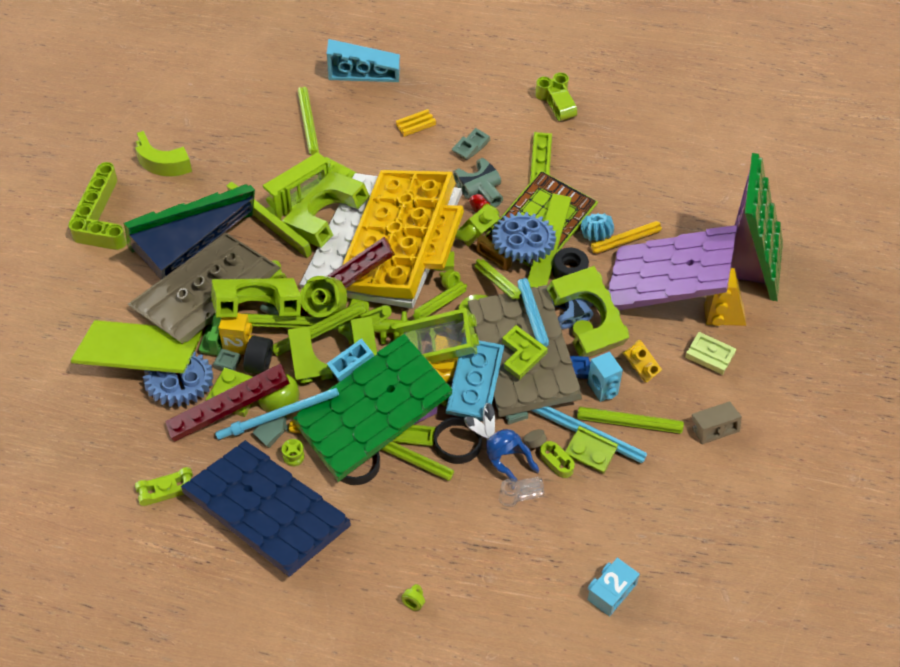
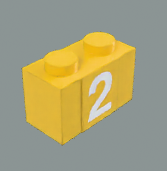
M238 313V317H221L219 333L222 348L245 355L251 336H254L251 335L252 323H249L248 314Z

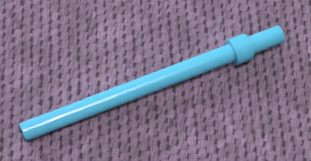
M333 388L244 422L237 421L232 423L230 427L216 431V437L220 440L233 434L237 436L244 433V430L339 396L338 389Z

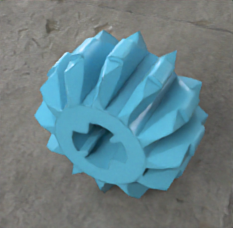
M605 213L591 214L582 220L581 231L584 238L589 239V241H604L605 238H611V235L614 234V223L611 216Z

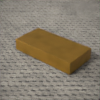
M480 235L477 238V252L503 269L508 270L511 267L512 257L505 258V253L498 254L499 249H494L495 244H492V241L485 236Z

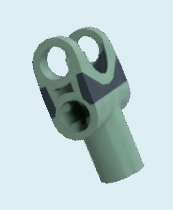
M481 158L476 161L478 168L476 173H467L459 168L453 171L456 185L458 188H461L462 194L467 199L473 195L481 194L495 208L502 203L503 196L495 188L501 184V177L498 171L486 159Z

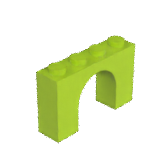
M330 171L282 221L310 244L322 248L333 236V233L327 221L315 217L316 213L321 208L332 203H343L359 209L370 196L363 182Z
M595 266L554 279L546 288L555 306L574 299H584L594 304L600 313V326L577 335L572 342L580 357H591L624 345L630 338L628 328L623 325L619 310L614 306L611 294L605 288L600 272H597Z
M294 278L212 279L211 299L216 318L238 317V304L246 301L271 303L276 306L279 316H300L301 295Z
M372 317L350 320L353 344L362 339L374 356L377 355ZM309 326L288 329L295 379H300V383L313 381L312 377L321 376V380L334 378L329 366L321 362L313 352Z

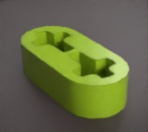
M547 441L541 445L540 458L557 476L561 478L570 477L575 467L573 459L555 442ZM546 450H548L549 452L553 450L554 455L552 453L546 454ZM561 464H562L563 466L568 465V469L565 468V467L561 469V468H560V467H561Z

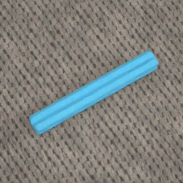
M526 278L519 279L518 288L521 291V297L535 339L547 347L549 339L529 281Z

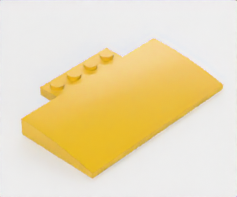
M380 171L343 264L383 237L388 239L395 255L354 282L346 290L376 296L414 299L425 269L444 270L464 213L463 206L448 205L456 183L453 172Z

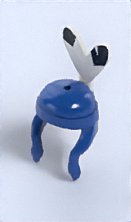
M486 403L484 406L483 423L474 417H465L466 426L487 439V454L492 465L499 472L508 476L510 484L515 489L518 488L517 478L510 469L500 462L503 454H524L530 468L539 473V467L533 461L530 449L521 441V437L515 431L503 429L494 433L495 412L491 403Z

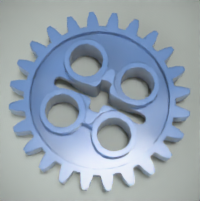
M518 212L517 216L510 213V218L503 216V221L498 220V223L494 225L492 244H495L494 249H499L498 254L505 253V258L511 256L513 262L516 259H519L520 263L523 262V259L527 260L528 263H530L531 259L538 262V257L545 259V254L550 255L551 250H554L556 231H553V225L548 226V220L542 222V216L537 219L535 218L536 214L528 216V212L525 215H521Z
M195 351L185 373H178L184 390L180 388L176 373L144 370L145 376H143L148 396H153L154 401L160 399L161 405L169 402V407L173 403H177L178 407H180L182 402L189 405V400L191 399L197 402V396L204 398V392H209V386L213 385L212 366L209 365L208 359L203 360L202 354L196 357Z

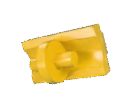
M638 340L632 347L623 352L631 366L645 383L662 370L641 340Z

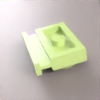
M698 332L685 358L723 375L736 353V348Z

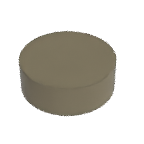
M542 429L533 430L524 437V441L529 448L539 447L547 440Z

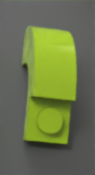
M144 131L137 133L138 141H135L137 146L135 150L138 161L144 169L156 175L170 177L192 172L190 159L184 147L170 151H160L150 145Z

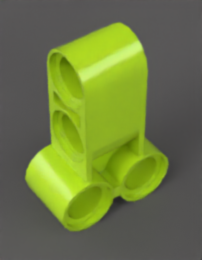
M562 72L554 74L553 79L545 76L538 78L535 91L537 99L547 100L558 121L577 116L576 104L568 92L569 77Z

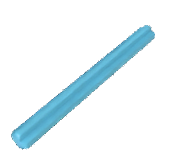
M549 406L531 410L572 431L577 432L578 427L581 426L618 444L617 452L637 462L643 463L646 459V452Z

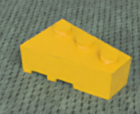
M735 268L730 270L727 292L706 296L704 304L706 325L746 326L744 305Z

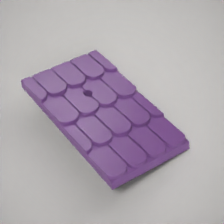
M737 225L706 229L704 232L681 234L678 237L650 240L642 244L620 247L616 253L615 265L609 284V292L614 306L618 310H625L727 292Z

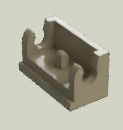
M729 401L693 413L692 420L696 425L692 426L700 439L701 444H705L740 432L742 416Z

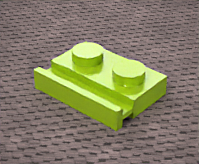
M579 426L565 452L572 459L605 474L616 449H618V444Z

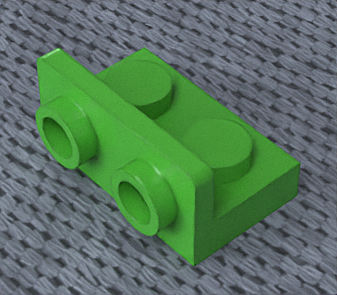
M214 315L212 323L207 326L199 347L200 353L218 356L221 351L222 343L219 333L221 317L216 318V315Z

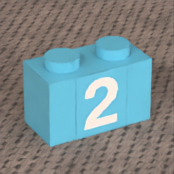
M616 558L612 564L610 562L607 563L601 572L602 576L598 580L595 578L587 589L589 590L587 600L609 617L634 589L640 576L637 571L619 558Z

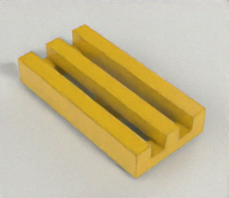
M428 109L396 120V126L404 137L436 125V119L433 118Z

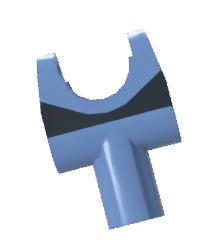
M574 299L557 306L554 305V307H560L565 310L564 314L558 317L561 329L572 328L575 322L579 320L589 321L593 317L590 307L594 304L584 299Z

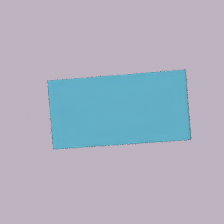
M463 337L461 345L467 344L465 337ZM479 340V346H477L478 354L473 353L458 357L451 387L453 389L452 395L449 396L446 414L474 417L479 421H483L485 404L491 403L492 405L504 345Z

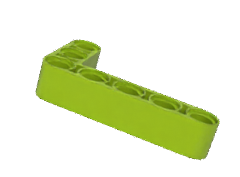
M103 162L96 168L68 226L73 241L76 243L120 250L127 244L123 227L119 224L98 221L117 184L115 168L110 162Z

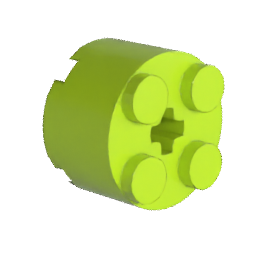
M314 276L301 289V305L305 311L314 317L327 318L346 308L347 291L343 283L336 278Z

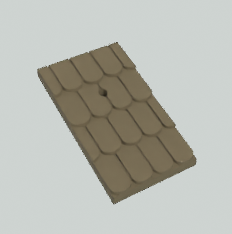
M225 232L128 305L176 340L184 343L188 342L207 324L210 325L212 323L213 316L215 315L211 299L212 279H269L280 267Z
M547 285L538 286V288L534 287L531 290L549 339L548 353L520 380L504 368V363L515 352L502 343V338L517 325L535 339L521 294L517 300L511 299L504 293L498 296L468 301L469 311L476 318L477 326L474 329L479 340L504 345L494 392V401L499 417L582 399L580 386L562 335L551 296L546 289Z

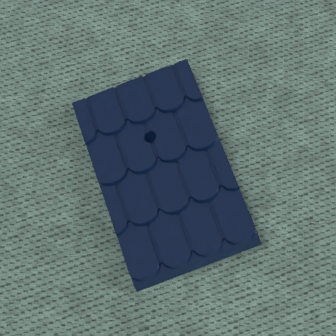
M246 440L181 486L182 492L288 577L293 575L351 526L350 519L343 512L325 501L320 494L294 478L289 471L272 461L270 456Z

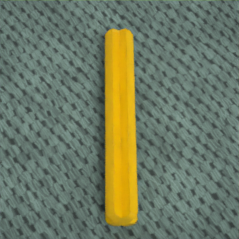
M655 221L612 236L611 238H606L604 241L600 240L592 243V252L598 254L660 232L662 230L661 223Z

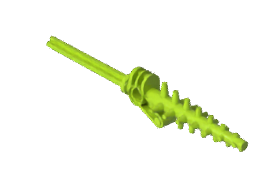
M382 305L353 318L372 317L374 333H380L381 344L386 343L387 333H393L394 340L400 337L394 325L410 321L407 320L406 311H402L401 320L387 319L392 313L389 305ZM248 314L249 323H252V326L301 328L311 326L325 319L314 316ZM350 320L332 329L338 330V333L348 339L349 344H353ZM465 326L463 327V330L461 331L462 333H465ZM444 327L434 329L436 336L439 333H447ZM431 330L420 332L421 340H425L426 333H430Z

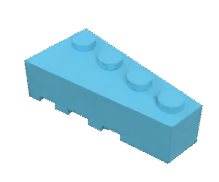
M328 39L327 65L329 80L399 82L400 54Z

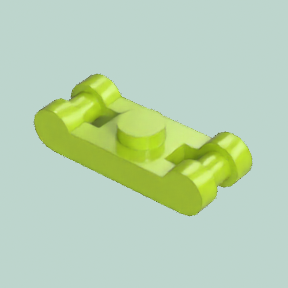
M185 467L173 474L149 481L140 480L136 482L135 489L139 493V504L147 506L184 495L181 488L182 485L177 486V483L183 481V484L192 479L193 473L191 468ZM155 490V493L150 494L148 491Z

